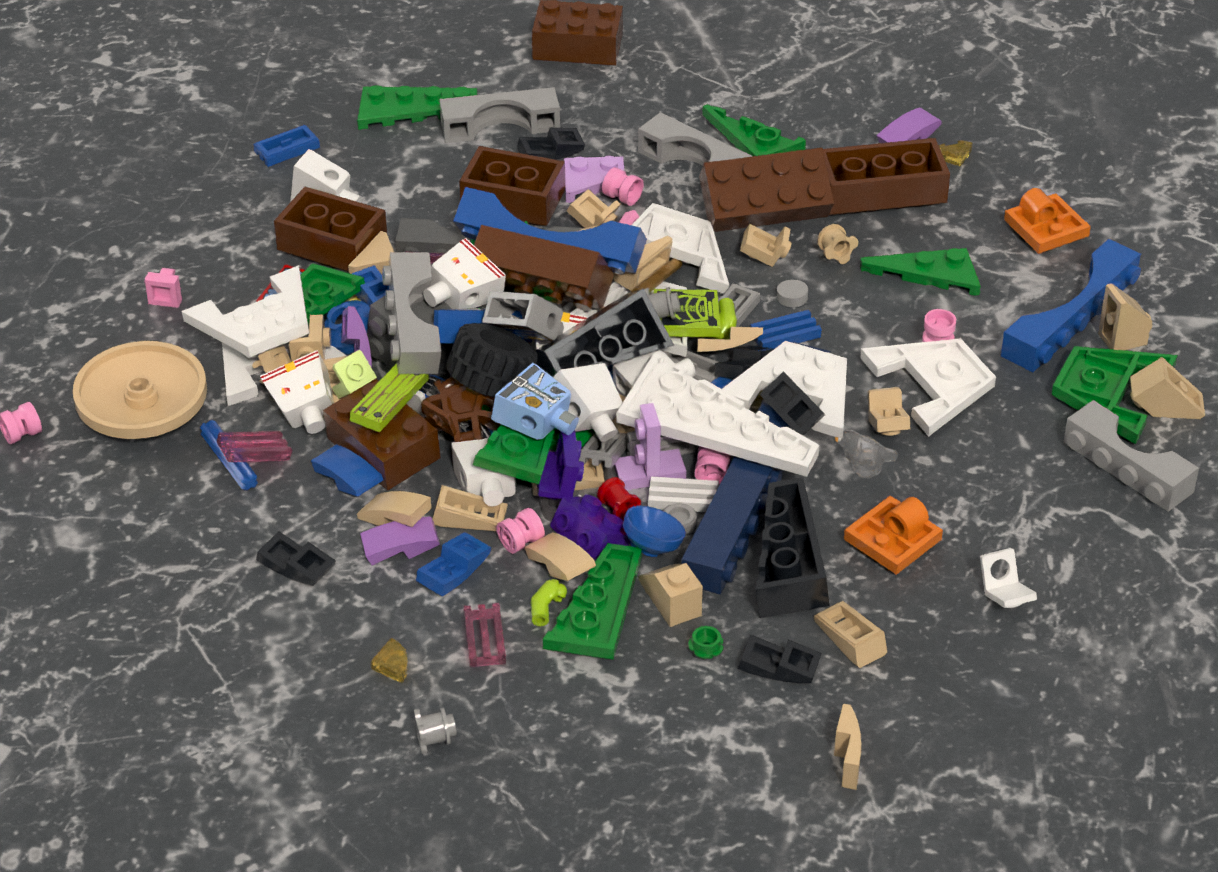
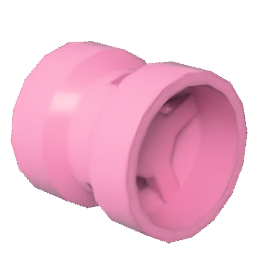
M614 167L608 171L604 178L602 192L610 198L618 197L622 203L632 206L639 200L644 183L642 178L635 175L627 176L625 171Z
M944 309L929 311L924 319L925 331L923 332L922 342L954 339L953 332L955 331L957 320L955 315Z
M30 402L19 405L18 409L13 412L6 410L0 413V429L9 444L20 441L22 436L26 434L33 436L42 432L39 416Z
M700 446L698 449V461L695 466V478L698 480L719 481L720 485L729 468L731 455Z
M531 508L518 512L516 518H507L496 526L502 545L512 554L524 549L526 543H533L545 536L543 523L537 513Z

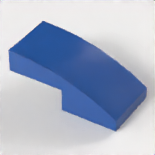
M375 265L352 273L364 277L365 284L360 285V292L355 295L369 306L385 296L386 290H389V285H383L382 274Z
M337 444L311 460L316 473L334 478L339 491L357 497L383 481L382 474L371 464L354 452Z
M464 532L442 545L440 557L417 570L416 581L443 597L465 581L490 554L491 547Z

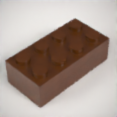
M936 138L823 149L834 205L829 215L947 203L950 172Z
M823 148L705 162L699 175L707 219L711 222L714 232L747 228L749 224L756 227L824 218L829 216L834 205Z
M485 225L480 226L474 246L506 274L505 287L513 288L517 293L542 295L546 300L561 304L562 300L571 302L575 307L590 311L592 308L601 309L604 307L614 274L600 252Z

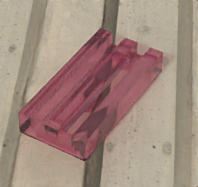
M281 431L219 432L216 441L228 462L290 460L293 451L291 447H287L288 442L286 439H282L283 434Z
M492 603V608L486 609L485 604L478 605V610H471V605L464 606L470 667L506 664L500 604ZM493 618L498 656H491L487 619ZM473 620L480 621L484 657L476 656Z

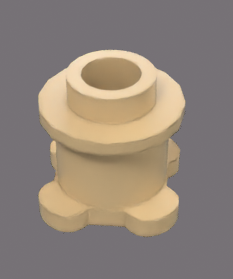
M831 224L823 228L819 233L818 245L824 251V256L827 259H836L840 264H845L850 260V254L853 249L858 246V239L855 236H846L844 228L839 224Z

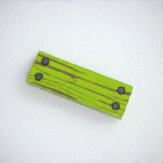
M396 363L352 409L350 421L381 432L428 381L429 374H398Z

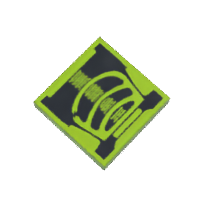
M654 289V293L666 291V289ZM670 289L671 293L677 292L681 309L680 312H675V319L671 317L660 318L670 337H720L721 324L717 290Z

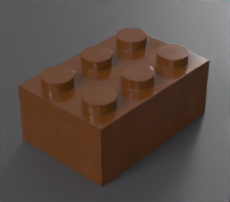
M540 0L532 29L533 60L616 66L623 36V6L611 3L590 4L582 1Z
M479 146L459 180L460 201L465 187L494 193L500 203L514 217L523 222L527 221L535 225L547 226L565 192V161Z
M306 186L274 220L277 250L348 272V265L380 231L387 233L386 212L384 209Z
M374 379L325 408L323 415L327 439L334 445L337 444L354 452L371 464L382 474L383 481L379 484L388 491L437 461L441 456L437 429L407 404L381 432L350 421L352 409L379 382V380Z

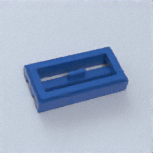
M306 125L253 144L254 152L260 156L262 161L265 160L267 167L302 155L308 149L315 150L320 148L319 139Z
M809 310L750 324V327L763 328V335L754 340L758 346L777 348L785 341L801 343L821 337L822 331L819 325L816 326L815 318H811Z

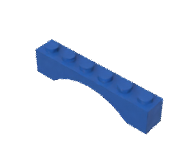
M468 187L464 189L453 220L461 234L472 240H476L480 226L485 225L600 252L611 271L621 275L625 274V271L636 274L647 241L641 227L615 221H609L594 228L575 232L542 230L514 217L500 203L494 193Z
M1108 239L1092 253L1088 276L1089 283L1084 290L1070 302L1058 308L1038 314L1021 316L1004 331L1001 357L1031 372H1034L1043 363L1047 364L1059 348H1064L1069 343L1071 337L1078 331H1083L1094 316L1101 314L1107 284L1112 283L1123 291L1128 285H1133L1138 280L1141 273V268L1139 267L1141 254Z

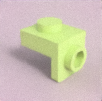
M361 350L352 353L333 365V370L340 383L333 386L332 389L339 399L377 378Z

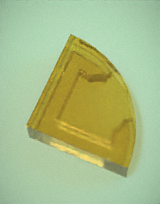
M959 140L957 144L945 146L944 143L939 145L945 162L961 167L971 153L973 143Z
M391 638L371 660L372 670L403 683L407 676L408 667L407 653L404 647L398 641Z

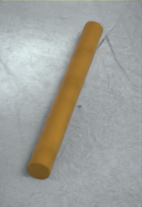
M672 258L631 292L643 288H649L651 292L681 268L682 261Z

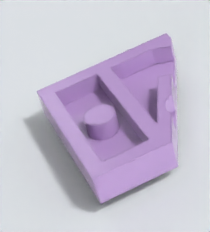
M623 157L564 158L566 203L574 202L575 195L583 193L588 189L593 194L602 192V184L608 171L614 167L624 171Z

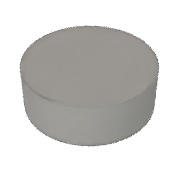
M799 280L783 281L777 286V300L786 307L802 306L808 300V286Z
M677 503L664 509V512L675 517L683 525L686 531L685 535L695 530L697 514L691 506Z

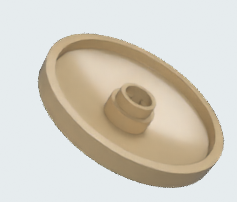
M158 341L131 342L101 352L81 368L73 384L75 408L81 420L101 434L123 439L149 438L177 429L197 414L204 404L207 394L205 371L200 361L189 351L179 346Z

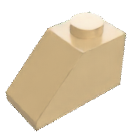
M1112 283L1107 284L1098 331L1099 336L1109 349L1128 350L1147 345L1149 332L1152 329L1150 315L1132 297Z
M1163 357L1130 376L1132 389L1130 396L1132 401L1138 408H1144L1151 416L1201 419L1205 416L1202 393Z
M687 563L668 565L639 576V582L669 627L702 616L703 586Z

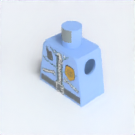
M534 363L529 365L496 393L491 417L493 421L537 440L543 439L554 428L566 435H570L577 427L579 421L578 417L568 412L571 400L570 390Z

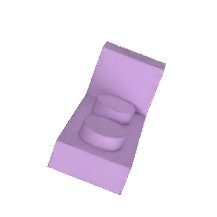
M654 404L640 405V419L635 420L636 437L640 440V444H635L634 446L635 456L620 457L614 464L616 476L624 482L626 490L650 487L651 477L686 479V469L679 449L660 451L661 425Z

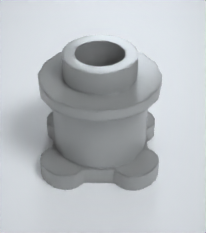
M668 287L664 292L650 294L649 288L644 289L659 318L671 317L675 319V312L681 311L677 292L671 293L670 287Z
M440 708L438 713L421 716L419 709L413 710L421 754L427 753L426 745L446 742V745H450V737L457 736L453 714L446 715L444 708Z

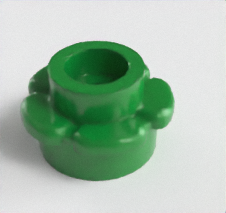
M701 626L694 630L692 638L689 639L688 647L691 651H694L695 656L702 659H711L722 653L724 649L722 645L723 638L716 628Z

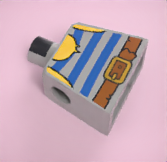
M490 291L482 323L500 327L524 339L554 341L564 330V325L561 322L562 309L538 295ZM519 311L522 314V319L512 315V313Z

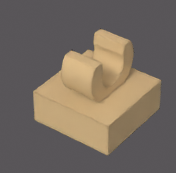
M284 345L258 355L259 360L255 361L252 366L253 368L263 366L265 373H268L290 363L291 360Z

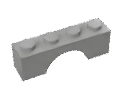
M555 87L439 99L441 126L445 143L474 140L478 132L485 127L500 123L519 125L527 129L531 134L547 133L549 127L560 128V106Z
M661 112L638 128V153L659 163L672 160H689L703 166L705 162L752 157Z
M390 252L389 265L383 266L382 279L383 285H389V290L385 292V308L392 312V315L388 316V334L394 335V340H391L390 347L391 360L397 361L398 374H438L441 358L438 326L422 321L411 310L415 304L425 300L423 291L431 286L432 272L429 252Z
M1091 401L1067 418L1064 444L1169 512L1194 493L1199 471L1197 466L1173 451L1152 454L1140 452L1127 446L1117 435L1119 416L1096 401Z

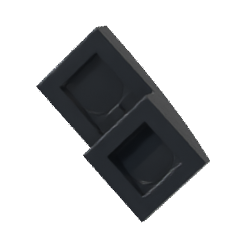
M549 127L547 137H519L517 147L522 154L558 160L584 150L585 143L577 128Z
M754 345L733 347V360L715 363V376L736 379L775 348Z
M784 371L760 393L761 397L794 431L803 436L825 416V413Z
M280 531L257 552L256 557L258 562L294 581L312 586L336 562L335 559L310 542H307L302 547Z
M750 635L737 669L777 681L811 683L822 653L789 639L783 648Z

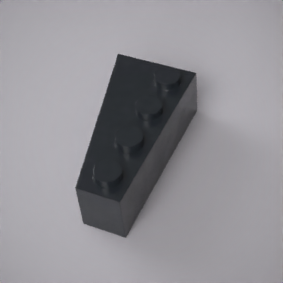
M643 288L623 295L559 335L554 341H550L537 349L538 359L536 365L554 377L561 369L602 363L608 366L674 346V343Z
M803 477L769 483L765 511V528L762 534V552L758 566L759 576L756 582L759 618L830 606L827 577Z

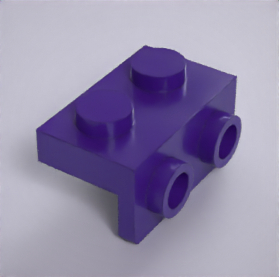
M575 430L570 435L560 431L556 451L548 452L539 485L537 484L540 497L554 500L562 499V497H573L576 481H582L584 462L579 461L581 441L576 440Z
M591 495L562 497L550 526L558 534L580 546L594 561L597 560L607 543L629 546L630 540L624 531L623 520L616 515L610 514L601 506L602 502Z

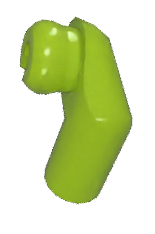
M722 298L718 302L721 324L720 337H713V339L730 340L731 327H736L737 324L735 307L732 299Z
M557 579L546 581L531 598L532 623L536 626H545L549 623V604L552 600L561 602L562 598L566 597L567 588L564 584L559 583Z

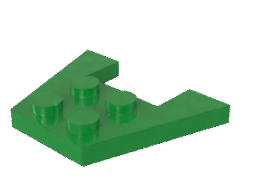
M1074 346L1053 384L1052 395L1077 410H1080L1093 400L1119 416L1117 434L1136 444L1146 425L1148 415L1119 407L1131 383L1130 376L1161 357L1171 366L1175 367L1178 355Z

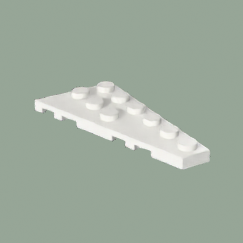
M656 351L617 411V423L635 428V420L640 419V405L653 403L661 425L662 436L806 477L819 455V445L789 427L780 428L769 422L768 415L761 411H758L756 414L745 408V402L705 379L696 380L687 375L686 368L679 364L673 367L666 363L664 356Z

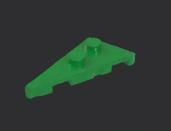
M708 104L703 106L702 115L733 145L751 156L806 150V140L802 137H798L793 141L781 136L780 129L765 126L761 122L744 116L739 121L726 116L725 109Z
M967 248L861 257L860 259L861 271H866L870 274L883 276L884 271L902 274L903 281L933 285L949 290L951 285L970 288V295H980L981 285Z

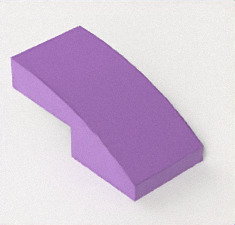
M919 107L894 120L877 135L879 143L927 139L942 123L941 120Z
M348 306L342 313V343L354 344V352L361 350L372 368L371 350L365 326L356 308Z
M422 517L413 527L393 521L360 533L366 558L371 565H375L402 551L408 559H411L440 545L435 524L431 517Z

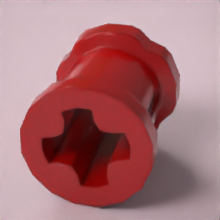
M618 477L607 479L598 489L597 498L602 504H608L613 510V515L618 516L623 521L629 508L641 506L640 498L637 495L630 494L625 489L624 482Z

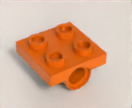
M1032 188L1022 196L1019 206L1005 210L1004 220L1038 254L1090 235L1091 226L1056 193L1047 196L1041 189Z
M890 495L844 530V540L897 575L941 541L943 529L928 520V511L919 499L908 497L900 502Z

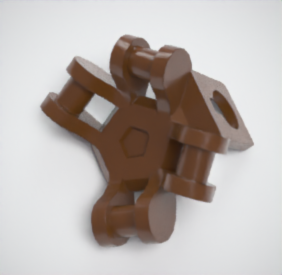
M451 374V377L442 383L439 379L434 381L432 384L437 394L429 396L421 402L422 413L426 415L424 419L434 426L437 432L443 430L453 436L455 442L484 439L480 423L495 431L501 425L491 419L495 398L469 389L452 377ZM483 404L488 406L491 409V412L481 410ZM471 420L473 430L462 432L460 422Z

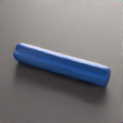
M210 420L207 423H203L200 426L202 437L241 489L248 491L251 487L255 488L258 484L256 480L257 475L217 422Z

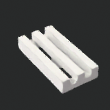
M651 477L648 506L664 510L672 504L682 503L691 506L696 512H706L719 487V481Z

